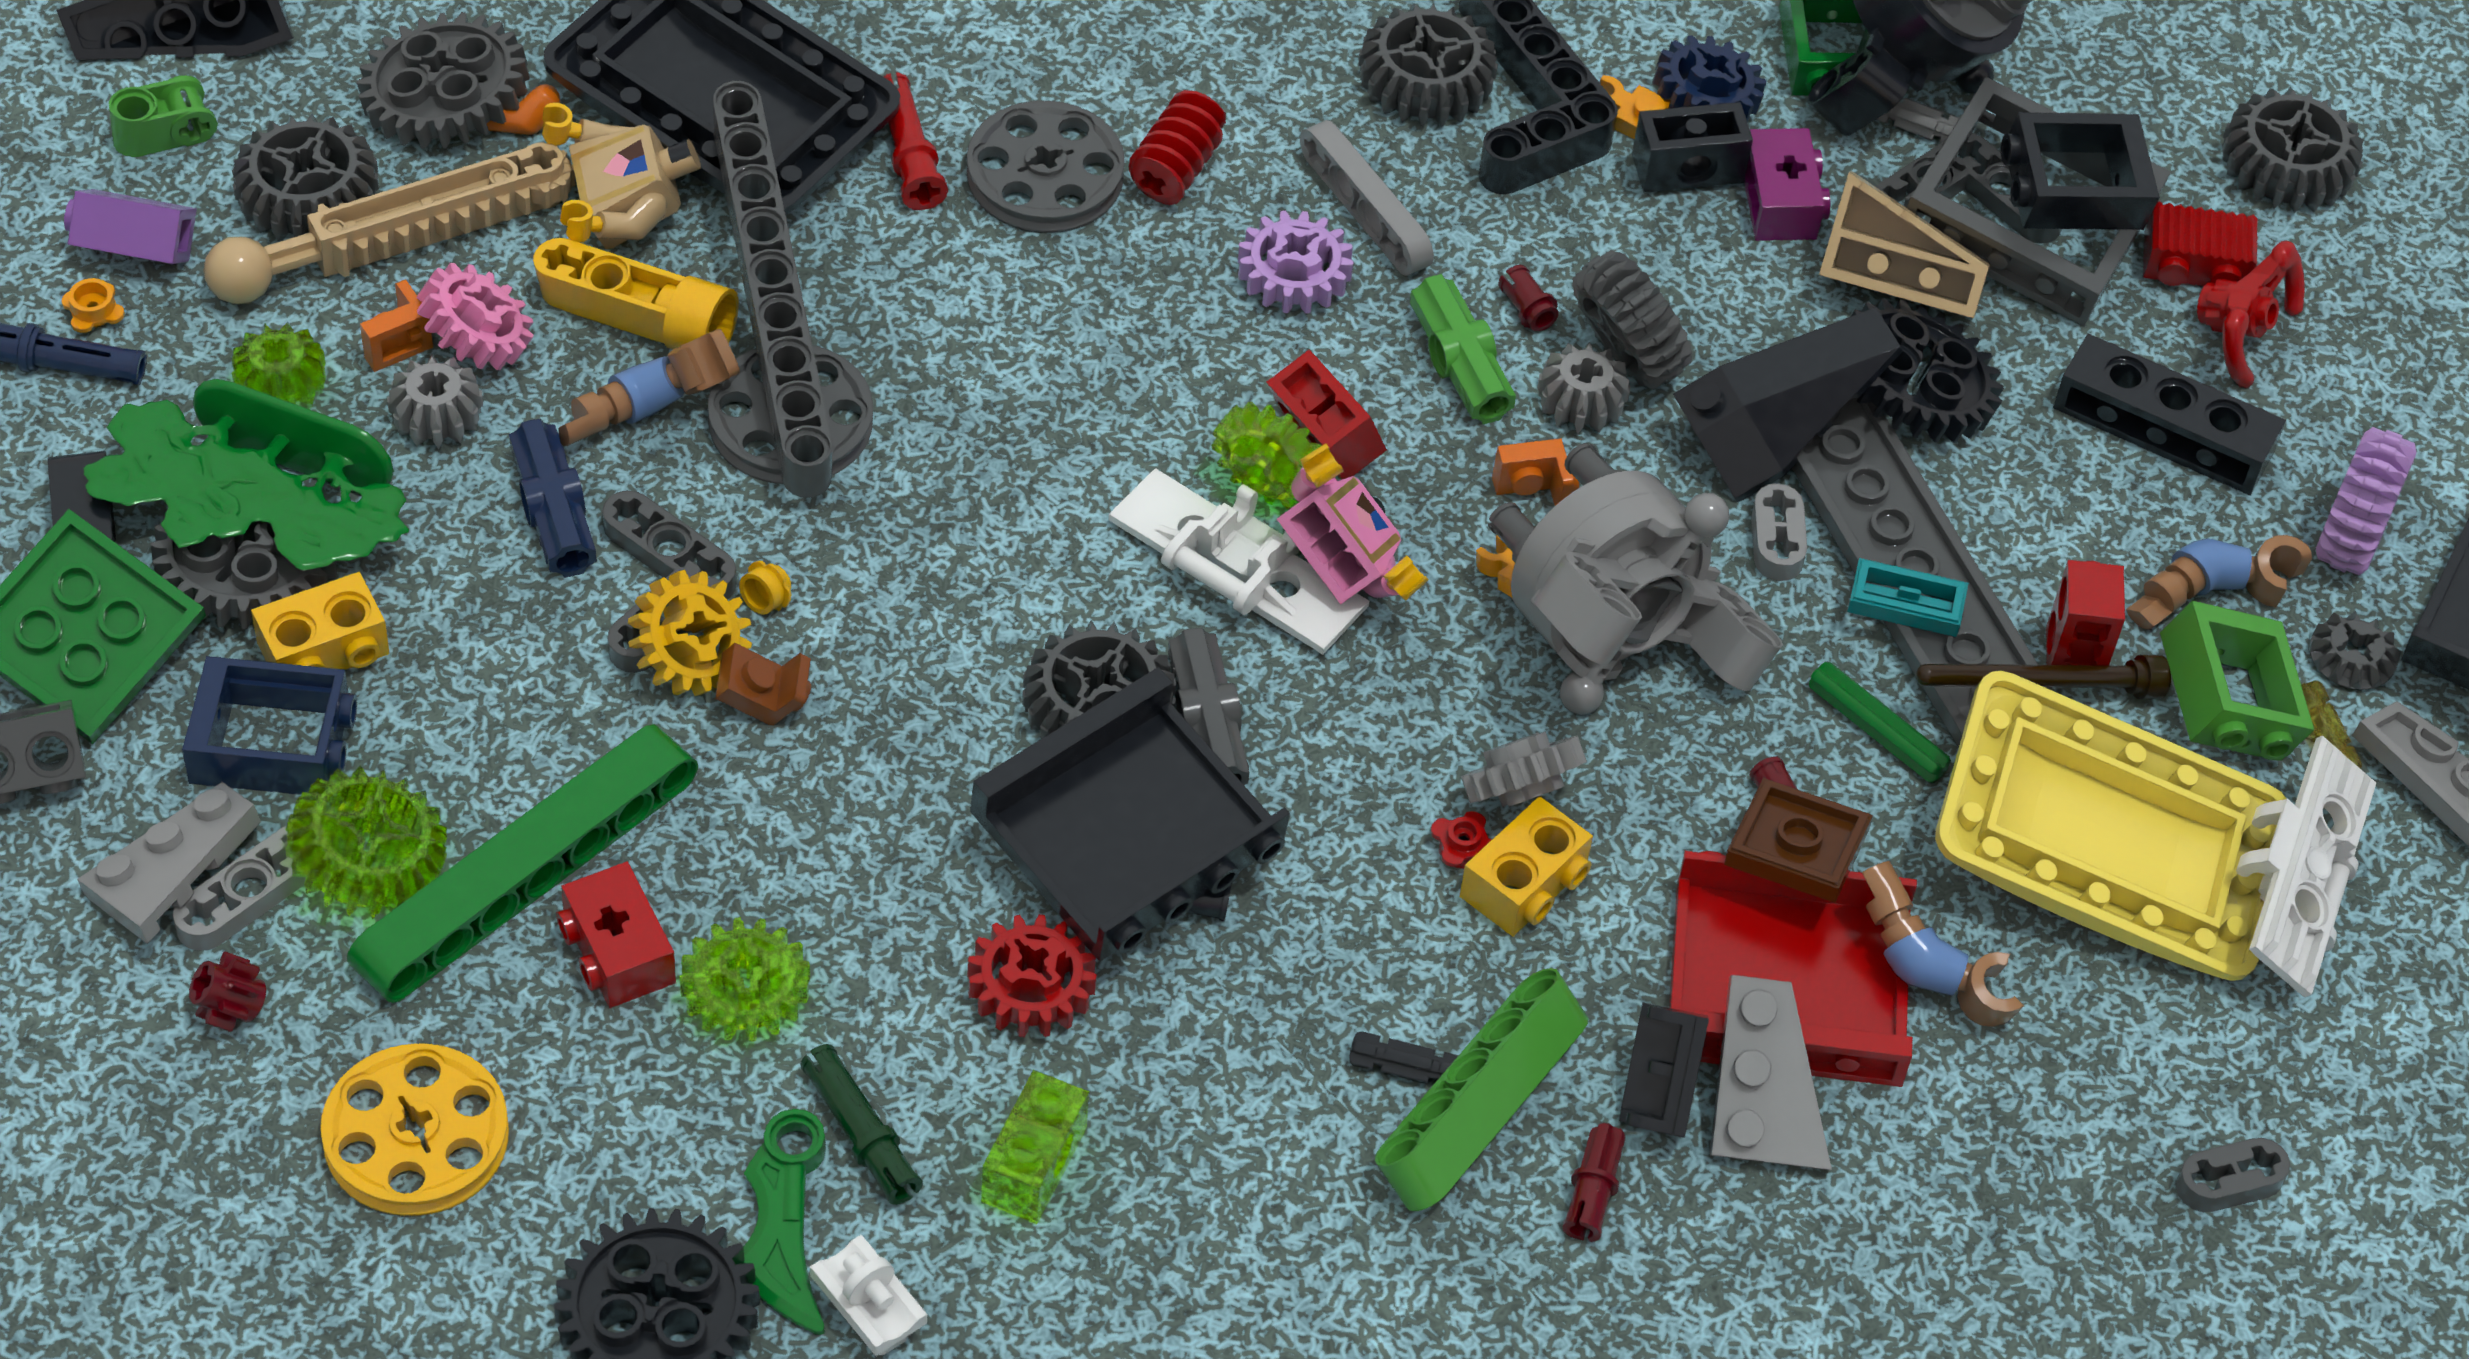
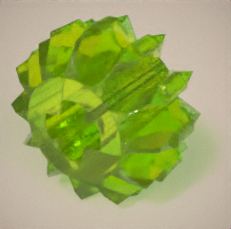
M289 322L280 330H272L264 323L262 334L257 335L245 332L242 346L233 348L232 365L234 371L232 372V379L234 383L293 404L299 401L313 405L314 397L316 396L315 391L324 389L326 381L325 354L320 347V343L314 342L308 329L294 333V329H292Z

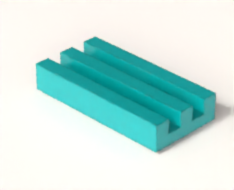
M1859 558L1847 612L1957 637L1969 583ZM1866 581L1874 582V583H1878V584H1882V585H1887V586H1891V587H1895V588H1899V589L1897 590V589H1892V588H1888V587H1884V586H1879V585H1875V584H1871V583H1866ZM1920 594H1926V595L1935 596V597H1939V598H1943V599H1948V600H1952L1953 602H1949V601H1945V600H1940V599H1936V598H1932V597H1927V596H1923V595H1920Z

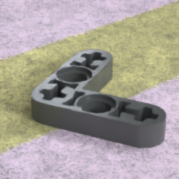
M1972 133L1959 153L1960 157L1956 158L1942 181L1944 185L1938 187L1936 192L1951 199L1965 189L2022 237L2035 243H2049L2056 240L2060 236L2062 229H2023L2019 209L2012 205L2010 195L1999 194L1990 186L1998 182L2011 186L2012 179L2009 166L2003 164L2001 152L1983 137ZM1945 141L1880 182L1876 188L1898 203L1905 199L1904 207H1907L1913 192L1920 183L1918 177L1925 175ZM1919 213V214H1918V216L1921 217V218H1922L1923 216H1925V215L1922 214V213Z
M626 490L617 492L605 501L602 510L603 527L606 536L612 542L668 580L670 575L681 570L686 571L689 579L692 575L701 571L707 572L708 576H713L719 572L721 573V579L717 580L714 577H709L708 586L711 587L724 580L728 583L724 597L728 600L733 595L737 584L736 565L728 553L650 498L637 491ZM637 514L638 523L630 519V517ZM622 515L626 519L620 522L618 521V516ZM665 540H676L685 547L680 553L672 556L662 555L654 549L658 543ZM696 557H697V565H696L695 563H693ZM637 604L611 626L607 637L608 653L611 662L617 668L633 673L645 671L652 667L639 669L636 664L645 656L643 649L630 647L625 649L623 644L626 640L629 642L640 636L639 629L628 624L629 617L643 613ZM661 616V618H660V625H661V623L663 622V620L665 619V618L662 617V616ZM681 629V630L677 631L676 633H677V634L688 633V635H689L692 631H683V629Z

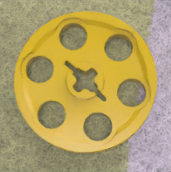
M434 1044L399 1045L378 1051L364 1058L350 1068L335 1084L326 1100L321 1117V1139L324 1155L335 1181L348 1195L359 1203L374 1210L393 1215H427L450 1209L468 1200L479 1192L497 1172L505 1156L509 1138L506 1103L495 1078L472 1057L458 1050ZM419 1066L433 1067L440 1073L437 1081L427 1087L413 1086L407 1082L406 1077L411 1070ZM363 1089H373L383 1096L381 1103L370 1110L355 1109L349 1104V1100L357 1091ZM468 1095H480L489 1102L488 1108L476 1116H464L455 1109V1106L460 1099ZM403 1105L406 1106L412 1122L415 1121L420 1128L425 1127L424 1138L428 1153L424 1151L419 1137H415L411 1130H406V1117ZM358 1141L366 1142L375 1149L370 1159L358 1164L349 1163L340 1156L347 1145ZM462 1147H471L482 1154L480 1162L469 1169H457L451 1166L447 1160L451 1153ZM404 1171L418 1172L425 1179L423 1185L412 1193L397 1192L391 1188L390 1183L397 1174Z

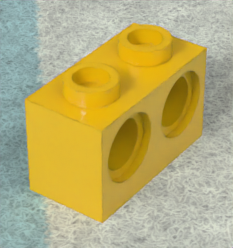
M360 571L251 609L256 641L266 662L347 670L352 667H366L374 663L378 658L390 654L385 620Z
M1539 796L1465 864L1459 897L1514 937L1528 922L1533 926L1540 923L1551 910L1555 897L1565 887L1569 890H1574L1582 883L1592 865L1588 858L1593 835ZM1543 851L1552 852L1554 854H1548ZM1506 886H1513V887H1516V888H1518V889H1511V888H1508V887H1506Z

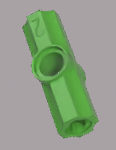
M1442 274L1425 278L1417 288L1411 290L1410 304L1428 336L1429 354L1434 368L1442 379L1450 377L1472 419H1478L1483 424L1501 420L1506 412L1514 408L1516 395L1497 362L1496 344L1489 325L1483 319L1475 321L1453 280L1445 279Z

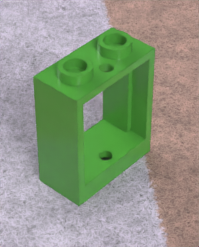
M2192 600L2160 632L2190 742L2278 761L2290 755L2314 731L2282 621ZM2221 664L2248 670L2258 707L2231 700Z

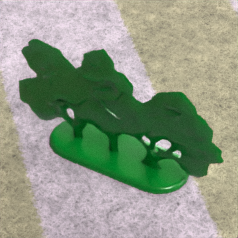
M220 379L202 382L195 389L193 407L196 417L202 426H194L187 422L178 405L169 400L148 402L142 406L124 404L107 426V429L124 449V452L121 455L105 456L83 468L84 476L88 480L85 487L88 494L94 498L125 506H131L140 502L164 500L168 509L165 513V519L161 522V526L178 548L201 543L207 536L211 535L220 538L241 535L247 531L252 522L263 521L270 523L275 533L274 541L277 550L297 569L304 571L325 567L335 561H351L359 557L369 556L378 542H394L402 534L409 532L408 527L398 517L401 507L406 502V498L400 488L390 484L394 472L391 458L382 444L372 435L353 424L231 381ZM199 434L208 436L201 445H192L191 440ZM276 464L303 473L305 475H295L285 472L278 468ZM317 478L315 486H302L303 481ZM325 482L331 483L330 486L334 488L340 487L341 501L339 503H330L325 500L322 492ZM351 491L361 494V499L358 502L351 501L349 496Z

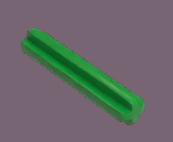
M1826 661L1812 673L1809 687L1928 783H1935L1946 773L1951 762L1949 755L1834 664Z

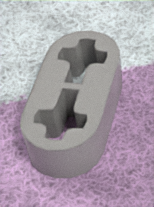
M1779 483L1768 484L1762 487L1756 494L1751 515L1754 562L1759 572L1769 579L1777 581L1791 580L1802 571L1807 551L1804 502L1802 496L1792 487ZM1770 506L1780 507L1781 513L1785 514L1783 522H1775V511ZM1775 542H1783V553L1785 557H1788L1787 559L1778 558L1777 552L1773 550Z

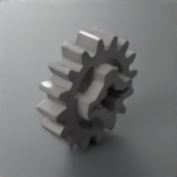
M1538 732L1483 752L1487 765L1460 777L1470 803L1498 796L1502 807L1506 805L1512 806L1564 787L1561 773L1586 763L1587 760L1577 735L1549 743L1546 732Z

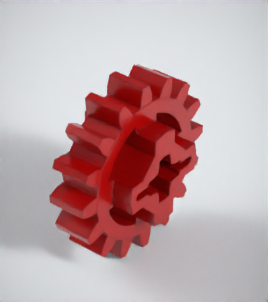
M1039 914L1034 925H1026L1020 915H1015L1012 929L1006 930L996 922L992 925L991 940L982 937L977 938L975 942V956H969L968 995L969 998L978 999V1014L981 1017L990 1015L993 1012L996 1013V1029L1001 1031L1010 1022L1018 1024L1017 1031L1019 1037L1025 1038L1030 1026H1038L1041 1034L1047 1037L1050 1036L1051 1023L1057 1021L1061 1026L1069 1029L1073 1024V1011L1081 1014L1087 1013L1089 996L1095 995L1096 957L1092 953H1085V945L1077 936L1071 939L1067 938L1068 925L1064 921L1056 925L1054 929L1046 927L1045 915ZM1001 962L1003 967L999 968V977L994 980L992 973L997 964ZM1070 972L1071 981L1064 990L1061 987V983L1064 982L1065 974Z

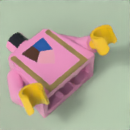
M1327 443L1300 459L1302 468L1295 476L1291 486L1293 496L1299 503L1278 517L1277 521L1340 604L1362 589L1374 598L1400 595L1406 601L1429 579L1412 563L1413 561L1407 555L1397 564L1395 563L1393 555L1401 542V537L1386 516L1382 502L1378 498L1371 496L1361 481L1354 476L1339 481L1335 479L1344 470L1336 462Z

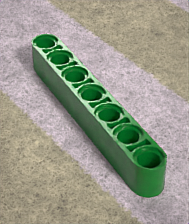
M651 724L641 728L366 929L351 945L347 953V962L388 1002L396 1003L402 1001L684 791L697 774V760L659 726Z

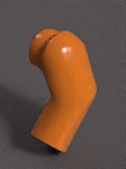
M548 84L537 86L518 103V110L503 109L506 118L504 124L489 121L487 123L488 130L523 135L536 134L543 128L544 121L542 117L544 107L549 103H560L559 92Z

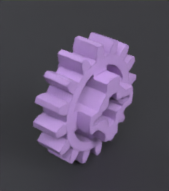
M1280 211L1279 222L1274 223L1271 219L1264 216L1260 218L1259 230L1248 227L1246 230L1245 242H1240L1238 277L1239 280L1247 281L1246 292L1249 295L1263 293L1262 305L1265 307L1270 306L1275 301L1282 302L1283 313H1289L1293 304L1300 305L1305 314L1311 313L1312 302L1317 301L1320 305L1327 308L1331 306L1332 294L1341 297L1345 294L1346 282H1351L1354 262L1351 260L1352 244L1343 243L1344 231L1342 229L1329 232L1327 230L1328 219L1325 217L1316 223L1309 222V215L1306 211L1301 212L1298 220L1291 219L1286 211ZM1267 252V260L1262 262L1261 258ZM1328 262L1330 266L1324 272V264Z

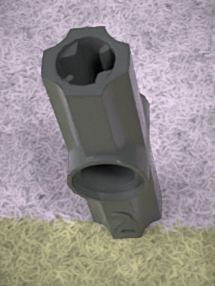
M1203 628L1183 630L1179 636L1168 642V659L1170 660L1171 671L1176 679L1175 708L1242 784L1246 785L1249 781L1250 772L1240 735V702L1235 684L1227 682L1216 634H1209Z

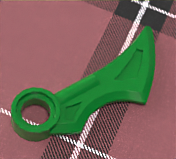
M790 1109L773 1116L766 1125L764 1142L744 1172V1177L751 1185L757 1198L758 1221L753 1234L743 1246L745 1259L743 1263H753L755 1267L756 1282L753 1285L759 1286L760 1299L796 1325L816 1335H822L825 1333V1326L812 1291L806 1266L804 1215L806 1174L817 1169L824 1161L826 1153L825 1133L823 1124L817 1116L807 1110ZM793 1131L804 1132L812 1139V1144L808 1150L801 1154H787L778 1146L782 1136Z

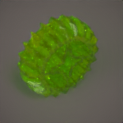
M361 765L353 771L351 778L338 768L330 776L329 781L317 777L315 783L310 786L309 792H302L301 796L296 800L293 814L289 815L285 829L287 831L285 843L286 857L293 859L291 864L292 876L306 877L304 883L306 894L317 891L325 893L323 897L325 908L335 901L344 903L348 917L356 911L357 907L366 908L372 919L380 913L382 906L391 912L439 877V869H443L447 857L445 852L447 848L445 847L447 827L439 824L441 820L440 808L426 807L428 801L426 790L416 793L409 792L407 777L398 783L387 780L385 768L376 777L367 776ZM365 832L369 833L367 845L370 847L368 851L364 850V844L366 838H364Z

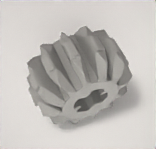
M1590 342L1583 350H1578L1573 345L1567 343L1562 354H1550L1543 372L1539 374L1537 390H1539L1538 396L1541 397L1542 413L1554 414L1557 427L1568 423V421L1574 423L1577 434L1586 424H1589L1600 433L1603 426L1606 425V421L1617 423L1630 394L1625 362L1613 361L1611 349L1600 353L1594 351Z
M431 354L427 364L420 365L410 360L406 369L407 372L394 373V379L391 383L392 389L389 390V396L387 397L388 411L392 414L394 426L398 430L399 435L410 434L416 447L429 438L440 449L443 438L449 437L461 443L464 430H477L479 414L481 413V407H483L482 390H479V385L472 372V368L460 369V365L455 357L443 364L438 363Z

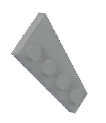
M2398 701L2361 720L2352 736L2469 846V758L2457 751L2458 741Z

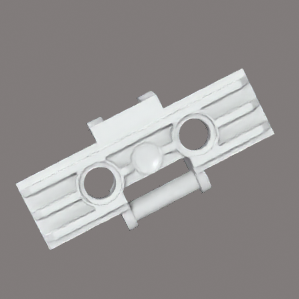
M1155 468L1109 513L1108 520L1160 552L1162 554L1161 563L1169 569L1180 568L1233 602V609L1239 613L1246 615L1252 610L1321 654H1324L1369 607L1370 601L1357 593L1340 604L1311 564L1296 556L1300 550L1286 531L1284 534H1281L1254 517L1258 492L1245 484H1242L1237 490V498L1233 507L1226 503L1216 506ZM1277 581H1286L1293 584L1298 589V592L1291 597H1283L1271 584Z
M2324 736L2317 737L2295 805L2289 799L2264 803L2256 808L2252 820L2254 827L2263 829L2267 825H2277L2270 848L2253 850L2243 854L2236 869L2237 874L2242 877H2248L2253 873L2265 874L2262 877L2258 890L2261 894L2260 899L2264 901L2249 950L2303 997L2312 995L2325 951L2331 950L2334 947L2337 938L2334 924L2347 881L2355 877L2359 863L2354 855L2376 786V782ZM2323 808L2330 813L2334 821L2331 830L2325 822Z

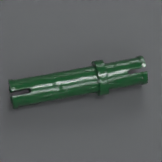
M824 1044L813 1048L810 1052L819 1064L814 1065L811 1058L805 1055L800 1063L801 1069L808 1075L853 1144V1157L859 1165L862 1164L863 1167L869 1168L890 1204L898 1205L910 1200L913 1196L905 1185L909 1184L912 1190L918 1193L923 1186V1180L915 1173L898 1147L900 1137L892 1127L890 1128L889 1125L882 1123L837 1055L836 1049L831 1044Z

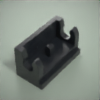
M1642 1002L1619 1121L1625 1122L1629 1126L1685 1138L1709 1021L1707 1015Z

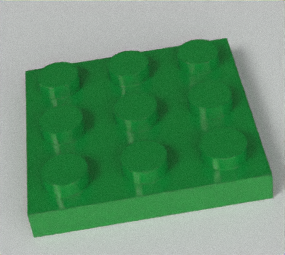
M68 509L0 585V676L40 706L72 700L78 734L91 744H94L204 619L206 613L203 606L72 510Z

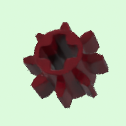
M226 951L222 953L219 964L211 961L203 962L194 973L189 988L191 1003L199 1006L195 1013L196 1017L205 1019V1024L228 1032L233 1031L236 1019L243 1022L254 1020L261 1011L266 997L265 982L262 979L256 978L260 967L250 964L248 959Z

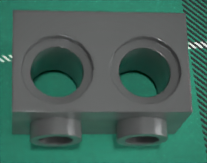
M72 700L0 713V751L8 759V765L0 772V804L15 800L17 798L16 791L40 787L41 794L59 793L75 788V779L86 777V767ZM47 736L57 737L66 744L68 751L65 757L56 763L42 762L34 755L32 750L38 740Z

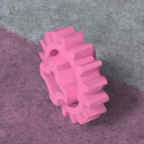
M450 263L445 271L438 267L417 295V299L422 302L417 309V314L430 319L424 327L425 331L437 333V335L441 336V340L438 343L440 348L444 349L451 346L456 349L457 360L462 362L466 357L473 358L475 365L479 369H483L488 361L496 370H501L506 362L513 365L534 335L528 330L533 324V319L521 314V311L526 306L525 302L514 300V298L509 296L512 290L510 285H503L501 287L496 285L493 273L488 272L486 275L477 274L474 265L468 264L463 272L455 263Z

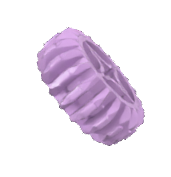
M2372 427L2362 436L2316 546L2317 558L2330 564L2331 568L2344 573L2349 571L2357 575L2368 570L2417 453L2415 443L2403 439V435L2390 430L2385 432Z

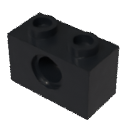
M1741 102L1640 111L1632 157L1643 192L1744 183L1753 138Z

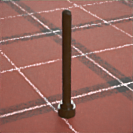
M2137 655L2133 660H2128L2124 666L1923 664L1918 667L1915 674L1917 682L1922 686L1977 687L1982 678L1994 671H2005L2043 687L2124 688L2127 693L2133 694L2137 699L2158 700L2166 697L2171 685V671L2168 661L2163 655Z

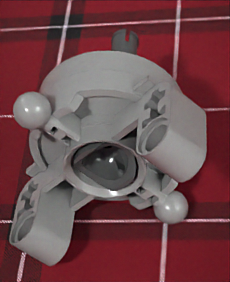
M1583 443L1572 449L1567 455L1564 464L1565 469L1583 486L1553 507L1536 527L1525 517L1516 503H1505L1495 509L1490 515L1489 520L1491 523H1488L1489 529L1494 534H1497L1513 552L1512 560L1515 565L1511 579V593L1516 607L1574 671L1563 680L1560 687V699L1564 707L1574 714L1584 715L1593 713L1601 705L1604 696L1602 683L1604 680L1617 678L1623 668L1620 660L1655 647L1663 640L1689 644L1721 679L1743 691H1750L1783 646L1779 636L1738 593L1721 583L1715 582L1721 572L1716 567L1710 566L1711 543L1715 539L1713 536L1719 535L1726 528L1729 521V508L1725 500L1714 493L1695 495L1685 507L1657 477L1642 471L1614 470L1597 452L1594 445Z

